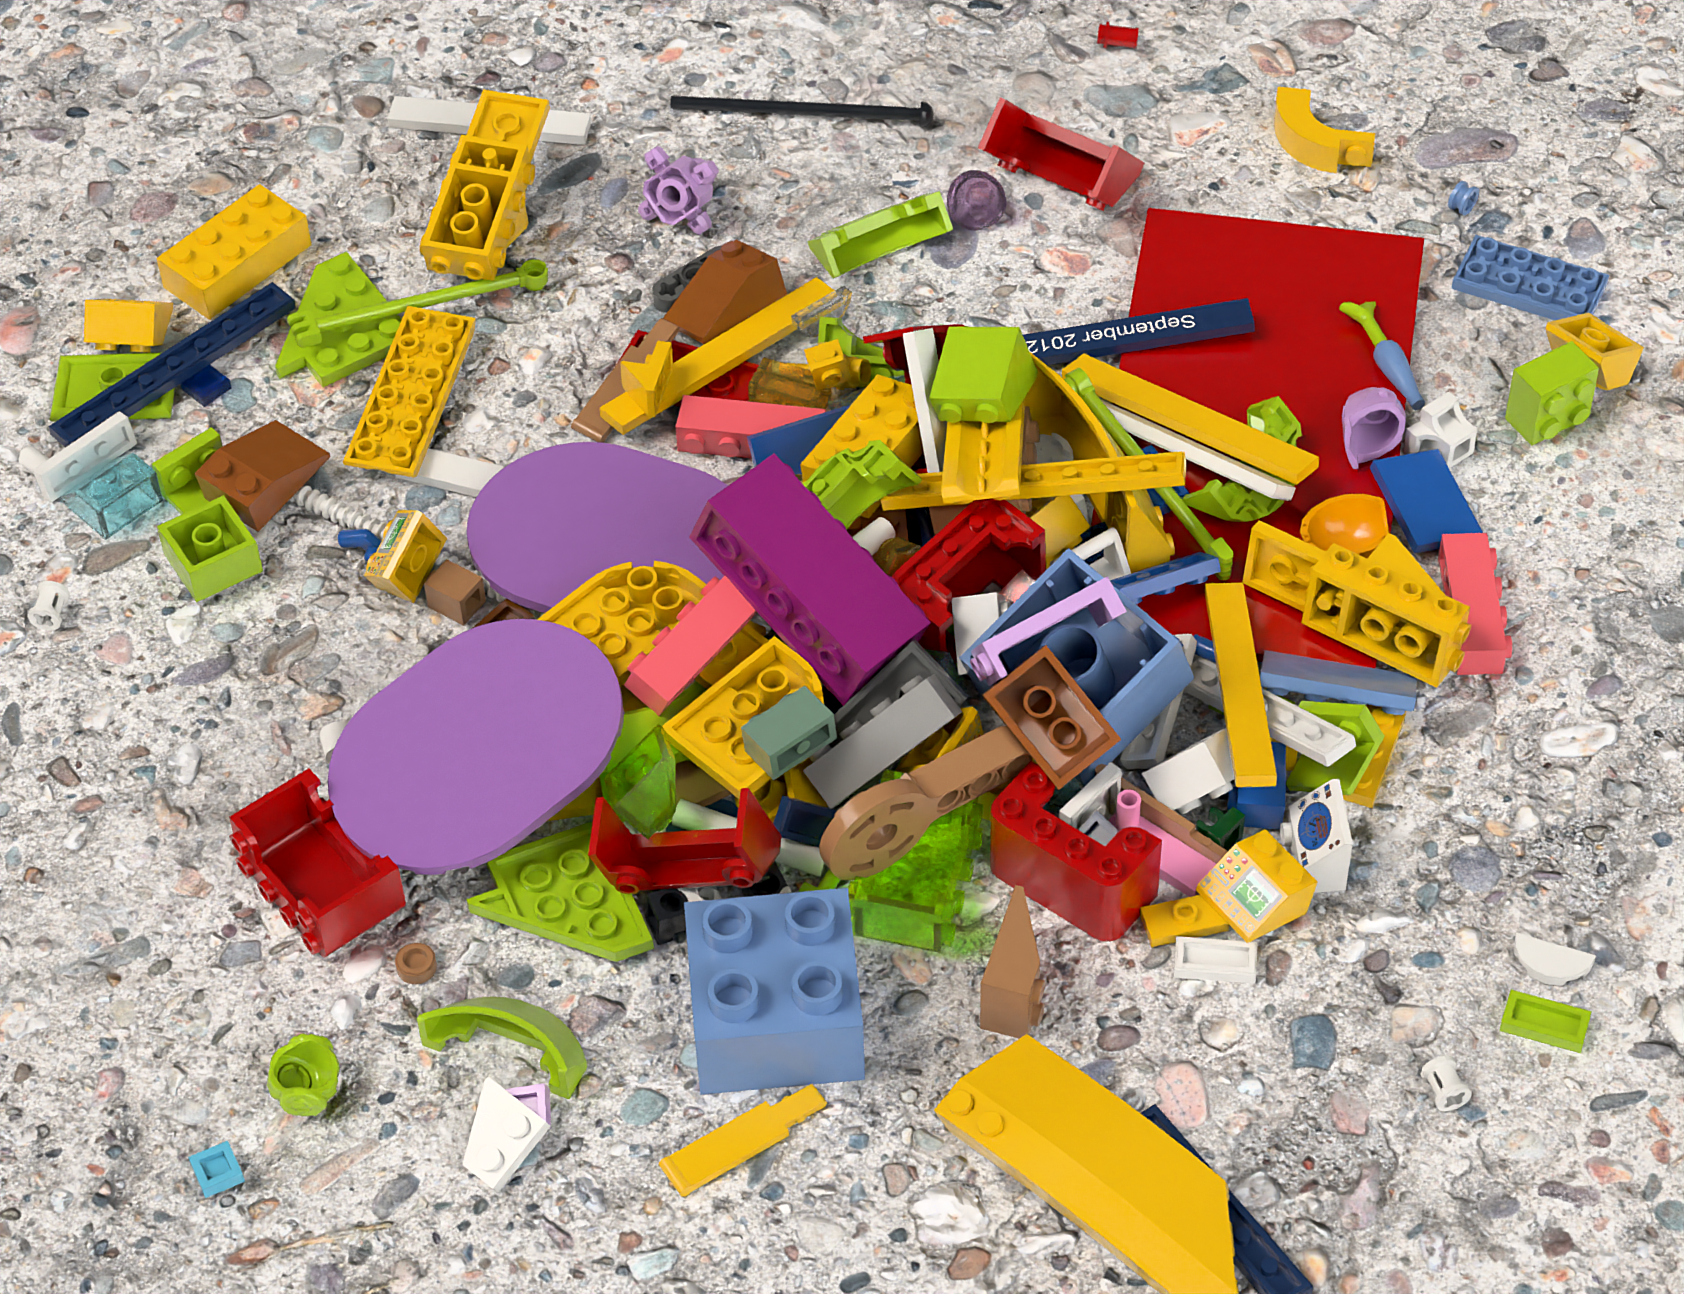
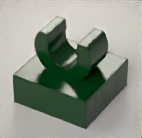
M1212 807L1209 810L1208 820L1214 823L1212 826L1206 825L1200 820L1196 822V831L1210 838L1227 851L1243 839L1245 814L1234 807L1225 815L1221 810Z

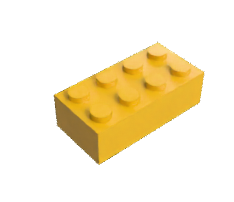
M259 184L156 258L163 288L211 320L312 245L307 216Z
M877 374L802 461L800 466L803 483L811 477L820 465L837 453L847 448L853 452L865 448L869 441L881 440L911 468L924 452L912 385ZM881 499L866 509L860 516L870 518L881 504Z

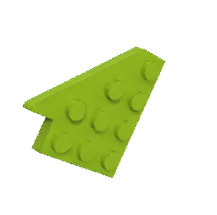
M346 251L315 266L297 312L311 309L316 319L388 301ZM395 314L321 332L322 343L307 347L298 346L295 340L296 337L290 328L275 365L277 376L280 379L303 367H307L322 387L330 385L386 358L402 318Z
M593 821L510 849L497 858L486 862L496 889L466 899L469 912L614 962L654 949L652 936L633 895L617 891L615 886L609 883L588 856Z

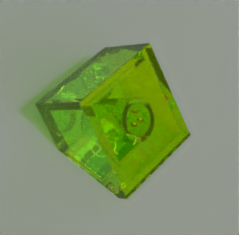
M659 723L604 777L614 812L647 839L656 831L664 830L670 824L673 814L676 812L675 758L666 732Z

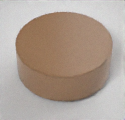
M423 943L408 944L401 948L395 957L398 976L409 984L424 983L430 980L437 970L434 951Z

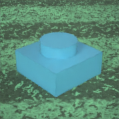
M228 1141L188 1157L205 1198L245 1182L243 1173Z

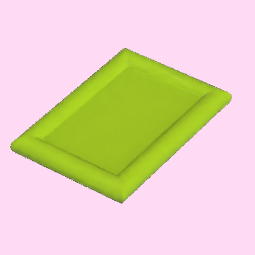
M161 353L60 355L50 421L56 422ZM175 388L128 419H170Z

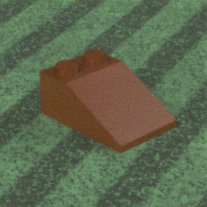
M737 239L723 244L721 249L708 256L663 319L679 326V332L703 344L708 343L787 295L777 258Z
M274 420L220 447L194 474L205 499L212 501L224 495L241 521L259 532L331 456L328 451L279 421Z
M1043 645L1008 673L1006 677L982 694V697L1058 790L1122 740L1047 645Z

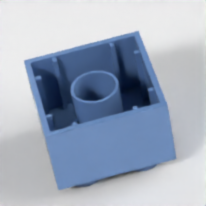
M1068 548L959 657L978 693L982 696L983 693L996 683L989 686L986 679L983 681L978 679L970 664V660L974 658L970 651L990 638L1098 582L1104 577ZM1116 587L1114 589L1127 612L1098 628L1087 607L998 654L1008 674L1043 645H1047L1122 739L1074 777L1084 787L1095 777L1096 766L1099 764L1108 765L1194 679L1180 641Z
M848 888L684 902L700 1095L865 1080L863 1018Z

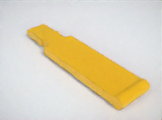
M813 1084L804 1087L790 1096H785L773 1106H770L765 1101L670 1156L664 1157L658 1165L678 1193L685 1197L697 1188L788 1137L789 1130L787 1128L796 1123L803 1122L806 1117L824 1108L827 1105V1101Z

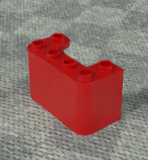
M993 498L974 500L893 574L892 578L898 583L900 590L912 603L917 604L924 611L926 618L931 622L918 643L945 672L957 663L955 637L946 631L953 624L952 598L979 595L991 583L996 584L1012 596L1020 597L1046 571L1045 529L1006 500H995Z
M1030 761L991 805L990 869L998 879L1013 888H1015V885L1024 887L1027 897L1093 938L1105 942L1117 940L1140 917V907L1149 906L1158 896L1162 839L1145 829L1127 827L1119 831L1106 846L1102 845L1042 808L1053 796L1055 785L1037 764Z
M308 768L231 815L229 819L233 833L229 835V838L239 853V857L235 860L242 874L247 879L253 877L258 882L257 887L266 902L269 904L275 902L280 908L279 913L290 929L296 927L302 933V941L309 952L313 955L319 953L325 958L405 907L406 901L399 867L388 855L382 858L378 854L370 859L351 843L334 815L332 809L334 804L330 799L326 801L323 797H319L317 787L321 785L320 779Z

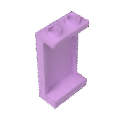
M1108 576L990 638L970 651L974 657L970 660V664L980 681L986 679L988 685L991 686L1006 677L1008 674L998 654L1087 607L1098 628L1127 612Z

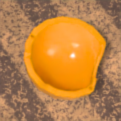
M1344 494L1326 499L1313 507L1303 518L1300 530L1302 539L1324 551H1327L1335 543L1368 558L1389 533L1384 500L1367 494Z

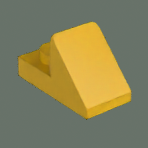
M657 340L653 354H647L645 364L621 361L620 363L623 389L649 417H656L673 371L672 343Z

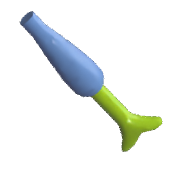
M1351 302L1342 303L1339 310L1360 323L1374 344L1373 357L1382 373L1407 399L1413 410L1423 408L1425 401L1418 390L1413 372L1403 350L1396 342L1387 340L1374 319L1376 302H1365L1361 305Z

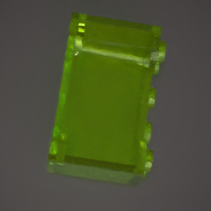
M885 769L881 783L901 779L900 777L904 773ZM978 797L933 821L916 845L888 868L866 878L855 876L854 881L850 880L848 895L853 936L937 953H943L945 946L952 947L956 932V923L952 922L955 914L961 915L965 901V891L961 889L963 882L970 883L974 870V859H971V854L973 850H980L983 838V828L980 825L984 804L978 803Z

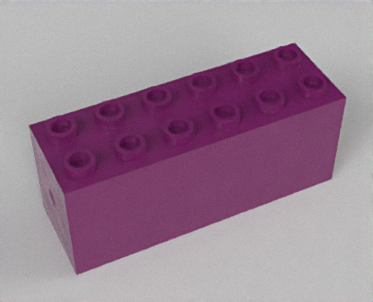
M775 454L769 456L710 498L689 536L695 545L731 581L781 639L810 664L819 680L843 706L914 639L919 642L931 624L926 618L924 611L917 604L912 603L900 590L895 579L885 574L873 561L869 551L860 547L848 534L844 524L835 519L823 507L818 496L814 492L809 491L795 476L792 468L788 464L783 463Z

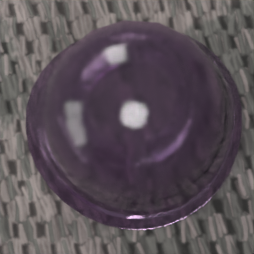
M968 170L959 174L953 180L948 190L947 208L949 214L958 225L965 229H986L998 222L1006 210L1007 198L1002 185L996 178L984 171Z

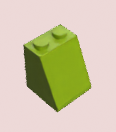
M949 326L929 397L939 421L952 423L959 421H981L993 423L1010 422L1038 375L1037 368L1020 327Z

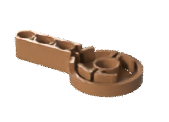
M1007 726L997 727L909 774L905 772L900 777L901 779L883 782L854 796L843 807L838 809L834 815L835 817L827 826L820 841V856L831 872L842 880H859L877 874L907 854L921 839L933 821L1014 779L1032 761V757Z

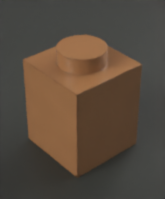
M447 559L437 570H433L425 580L424 588L428 608L463 626L486 602L483 578Z

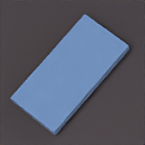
M1475 235L1453 278L1451 289L1548 319L1559 320L1588 312L1593 315L1608 284L1609 275L1592 268H1585L1562 261L1559 258L1538 254L1526 248L1505 244L1493 238Z
M1264 650L1260 673L1261 687H1266V690L1274 695H1288L1290 691L1302 693L1306 699L1316 702H1325L1327 698L1343 700L1345 704L1380 706L1383 712L1393 715H1403L1405 711H1414L1417 678L1409 674Z

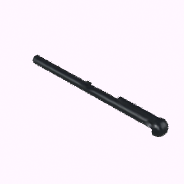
M674 95L671 96L670 101L671 109L920 121V127L928 126L934 118L933 108L924 101H921V106L918 108Z

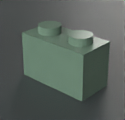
M806 686L801 687L792 694L785 695L776 705L762 714L753 716L741 727L745 752L773 780L837 739L834 714Z

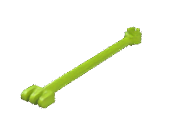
M527 260L521 267L516 268L515 272L495 276L494 281L481 279L316 319L311 309L290 314L287 317V321L293 335L296 337L295 340L298 346L307 347L322 343L321 332L403 313L406 311L407 306L424 308L517 285L520 288L525 287L530 291H539L548 282V268H546V263L543 261Z
M1077 368L1067 373L1064 380L1084 400L1126 455H1145L1097 396L1095 388L1092 386L1085 371ZM1172 487L1154 488L1207 554L1219 558L1221 572L1215 573L1216 577L1220 580H1228L1231 576L1233 551L1224 539L1220 537L1215 540Z

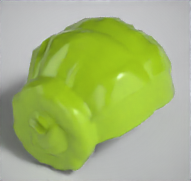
M302 1033L290 1038L288 1044L277 1049L271 1057L267 1087L271 1097L280 1101V1106L288 1114L294 1116H317L325 1109L327 1101L336 1094L340 1067L331 1041L325 1036Z

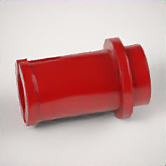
M1106 21V24H1099L1097 44H1103V48H1106L1107 45L1136 49L1139 28L1109 25L1110 22Z

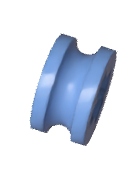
M1460 181L1449 197L1448 208L1452 210L1458 208L1460 214L1467 215L1477 202L1480 192L1479 188L1475 186L1469 188L1467 182Z

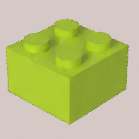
M1570 341L1513 369L1505 419L1531 446L1544 439H1551L1560 431L1573 425L1583 423L1590 416L1599 367L1573 341Z
M224 495L157 526L165 557L196 603L263 572L257 542Z

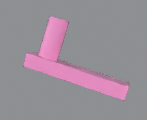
M1134 790L1121 791L1117 796L1116 813L1108 821L1119 831L1127 827H1139L1162 839L1159 878L1189 897L1200 895L1196 891L1197 884L1210 872L1216 863L1140 816L1141 797L1139 793Z

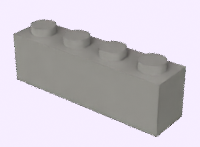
M920 674L901 687L905 695L894 703L888 697L870 710L874 718L863 726L857 720L839 734L843 739L842 742L834 748H831L828 744L809 757L813 763L805 768L803 772L830 808L842 802L962 713V710L935 674L925 680Z

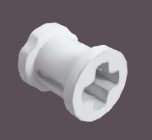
M55 581L40 582L36 589V595L38 596L36 604L29 610L27 616L30 623L39 629L56 630L61 625L60 613L63 605L69 601L70 591L63 584Z
M1448 1055L1434 1058L1422 1067L1420 1074L1423 1081L1430 1084L1436 1095L1435 1105L1440 1111L1444 1112L1460 1108L1472 1096L1469 1086L1461 1082L1456 1072L1457 1063L1455 1059Z

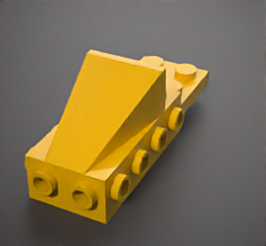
M483 89L467 135L461 134L457 148L451 156L450 167L445 179L442 181L436 205L432 208L426 232L420 241V254L424 255L427 270H432L439 274L462 275L473 280L486 279L494 281L498 268H503L505 264L506 249L529 224L525 208V192L527 186L532 185L535 179L536 168L534 164H531L550 110L549 100Z
M1260 520L1251 529L1243 584L1302 611V624L1436 688L1450 671L1455 673L1458 670L1465 655V652L1461 650V645L1467 639L1471 629V624L1467 623L1470 606L1446 596L1395 535L1388 533L1372 554L1365 558L1335 543L1327 551H1324Z

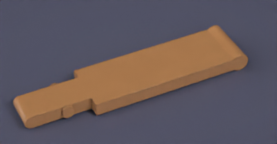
M660 318L652 330L644 336L638 348L631 345L579 415L573 420L571 429L596 442L604 443L614 428L600 417L599 408L626 392L622 387L621 361L645 364L647 354H653L657 340L671 342L678 334L680 327Z
M1099 764L1096 766L1095 776L1107 765ZM1121 777L1120 792L1123 790H1134L1141 797L1140 816L1216 864L1228 852L1210 838L1196 831L1195 824Z

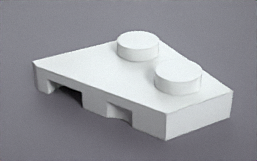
M487 1077L483 1084L463 1165L498 1193L551 1126L490 1077Z

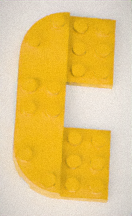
M654 561L653 567L639 566L634 568L632 562L622 563L605 569L587 580L537 620L565 626L589 639L606 656L613 667L621 687L631 674L627 669L630 663L642 651L648 655L655 648L652 641L666 626L671 630L674 629L680 622L676 619L677 615L690 601L697 605L704 596L700 592L706 586V583L688 570L666 562ZM746 624L694 679L707 690L660 727L662 738L665 736L666 740L667 737L668 742L739 799L741 788H749L753 794L771 779L745 752L741 727L753 716L762 714L776 705L785 695L792 694L803 686H806L824 704L821 683L814 669L799 654L775 636L768 640L750 625Z

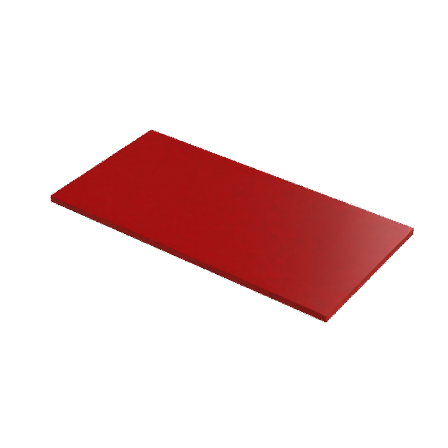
M1148 207L1128 317L1248 298L1255 323V332L1122 353L1119 369L1245 425H1248L1247 409L1250 405L1279 396L1300 422L1302 436L1296 439V447L1319 457V467L1294 486L1296 489L1292 500H1284V503L1277 510L1265 517L1247 522H1232L1188 506L1215 540L1222 537L1232 549L1231 576L1228 580H1220L1215 574L1208 576L1207 581L1200 584L1189 585L1184 583L1175 586V591L1165 595L1150 594L1142 597L1143 601L1136 605L1170 634H1192L1193 636L1197 634L1212 640L1205 598V584L1243 582L1251 529L1259 520L1303 540L1300 533L1302 520L1313 507L1326 499L1344 494H1367L1384 500L1388 530L1391 534L1393 512L1370 467L1373 460L1400 456L1401 441L1391 451L1379 458L1359 463L1358 469H1353L1345 450L1342 412L1343 406H1345L1350 395L1370 387H1384L1393 391L1404 410L1406 398L1393 386L1376 364L1373 357L1375 346L1363 326L1341 312L1339 307L1344 302H1351L1357 305L1365 302H1376L1374 319L1387 340H1392L1399 344L1410 365L1424 238ZM1113 403V405H1115V406H1117V407H1120V408H1122V409H1124V410H1126V411H1128V412H1131V413H1133V414H1135V415H1137V416H1139V417H1142V418H1144V419H1146V420H1148V421H1150V422H1153V423H1155V424H1157V425H1159V426H1161V427H1164V428H1166V429H1168V430H1170V431H1172V432H1174V433H1177V434H1179V435H1181V436H1183V437H1185V438H1188V439H1190V440H1192V441H1194V442H1196V443H1199V444H1201V445H1203V446H1205V447H1207V448H1210V449H1212V450H1214V451H1216V452H1218V453H1221V454H1223V455H1225V456H1227V457H1229V458H1232V459H1234V460H1236V461H1238V462L1241 461V460H1239V459H1237V458H1235V457H1232V456H1230V455H1228V454H1226V453H1224V452H1221V451H1219V450H1217V449H1215V448H1212V447H1210V446H1208V445H1206V444H1203V443H1201V442H1199V441H1197V440H1194V439H1192V438H1190V437H1188V436H1186V435H1183V434H1181V433H1179V432H1177V431H1174V430H1172V429H1170V428H1168V427H1165V426H1163V425H1161V424H1159V423H1156V422H1154V421H1152V420H1150V419H1148V418H1145V417H1143V416H1141V415H1139V414H1136V413H1134V412H1132V411H1130V410H1127V409H1125V408H1123V407H1121V406H1118V405H1116V404ZM1128 432L1141 449L1152 445L1158 453H1170V451ZM1186 459L1184 487L1189 493L1203 490L1209 481L1215 479L1223 483L1222 486L1229 480L1225 476ZM1095 509L1093 510L1088 540L1106 531ZM1173 511L1162 515L1163 530L1165 534H1171L1175 547V554L1170 556V561L1197 552L1206 553ZM1104 549L1084 561L1090 565L1104 557ZM1243 584L1257 662H1263L1264 650L1376 669L1377 659L1302 624V611Z

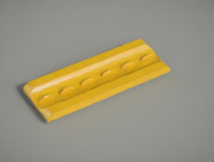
M407 306L344 457V465L364 469H377L413 478L417 477L473 337L476 324L474 317Z
M1025 398L1010 422H947L941 484L943 504L955 503L964 505L974 500L989 498L1005 500L1012 496L1020 495Z

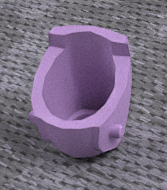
M1384 387L1366 388L1350 395L1345 406H1343L1344 444L1348 460L1353 469H1358L1359 463L1379 458L1391 451L1402 440L1406 414L1401 402L1393 391Z

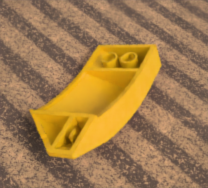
M1030 352L1038 375L1025 396V406L1030 408L1032 421H1038L1040 434L1052 436L1051 433H1057L1066 439L1073 450L1074 461L1126 456L1084 400L1059 374ZM1146 489L1086 494L1102 521L1105 530L1114 527L1118 531L1131 574L1170 561V556L1175 554L1173 538L1170 533L1165 534L1161 509L1159 506H1153Z
M1028 1034L961 1077L934 1109V1112L951 1134L1047 1202L1116 1256L1159 1293L1239 1294L1238 1282L1234 1271L1233 1256H1235L1232 1224L1229 1220V1191L1226 1181L1133 1107Z

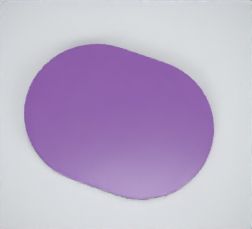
M574 442L543 448L510 463L495 474L481 489L474 500L467 521L469 552L476 570L489 582L493 590L516 604L542 613L549 611L596 574L627 562H632L633 568L639 566L653 567L654 561L674 564L693 573L707 584L714 576L721 580L724 575L695 545L689 536L707 501L728 485L701 470L616 444Z
M535 619L502 620L477 626L449 639L367 701L351 718L338 738L329 764L328 793L329 799L334 804L332 806L334 815L344 834L359 851L370 859L378 854L382 858L388 855L399 869L414 871L415 874L421 875L445 874L447 870L466 866L474 868L504 854L583 793L600 776L612 758L610 754L615 747L618 737L621 736L624 721L621 688L613 667L606 656L589 639L572 629L548 621Z

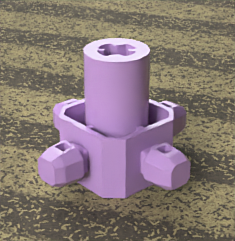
M659 146L644 154L649 169H653L656 174L644 182L643 195L646 200L638 207L641 217L644 220H652L658 216L663 223L675 225L686 218L688 220L686 224L697 235L712 226L711 220L707 212L701 210V207L712 199V184L719 173L715 163L711 160L705 161L701 158L681 156L670 164L668 161L669 156Z

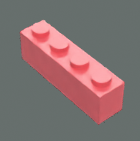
M683 395L675 427L677 451L752 459L747 436L824 413L826 409Z
M1487 533L1442 534L1438 561L1443 592L1446 596L1470 606L1467 623L1471 624V629L1467 639L1461 645V650L1465 652L1460 667L1456 671L1457 675L1503 674L1506 658L1512 657V639L1510 635H1505L1504 629L1507 626V611L1505 606H1500L1499 599L1502 596L1501 578L1494 576V570L1497 567L1496 549L1489 547Z
M714 576L700 592L704 596L697 605L690 601L677 615L676 619L680 622L674 629L671 630L666 626L652 641L655 648L648 655L642 651L627 667L631 674L624 686L658 716L666 710L757 613L726 576L721 580Z

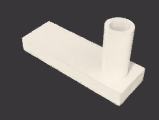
M119 411L51 458L33 446L25 447L19 454V463L34 473L43 497L52 503L134 447L137 441L128 417Z

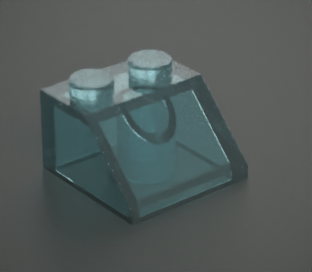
M130 453L116 458L61 495L60 500L106 540L162 502L163 497L156 471L135 453Z

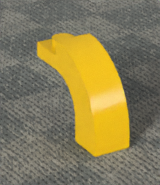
M1277 87L1274 130L1280 145L1290 156L1306 166L1329 173H1337V164L1372 167L1375 133L1339 130L1325 126L1311 113L1310 89Z

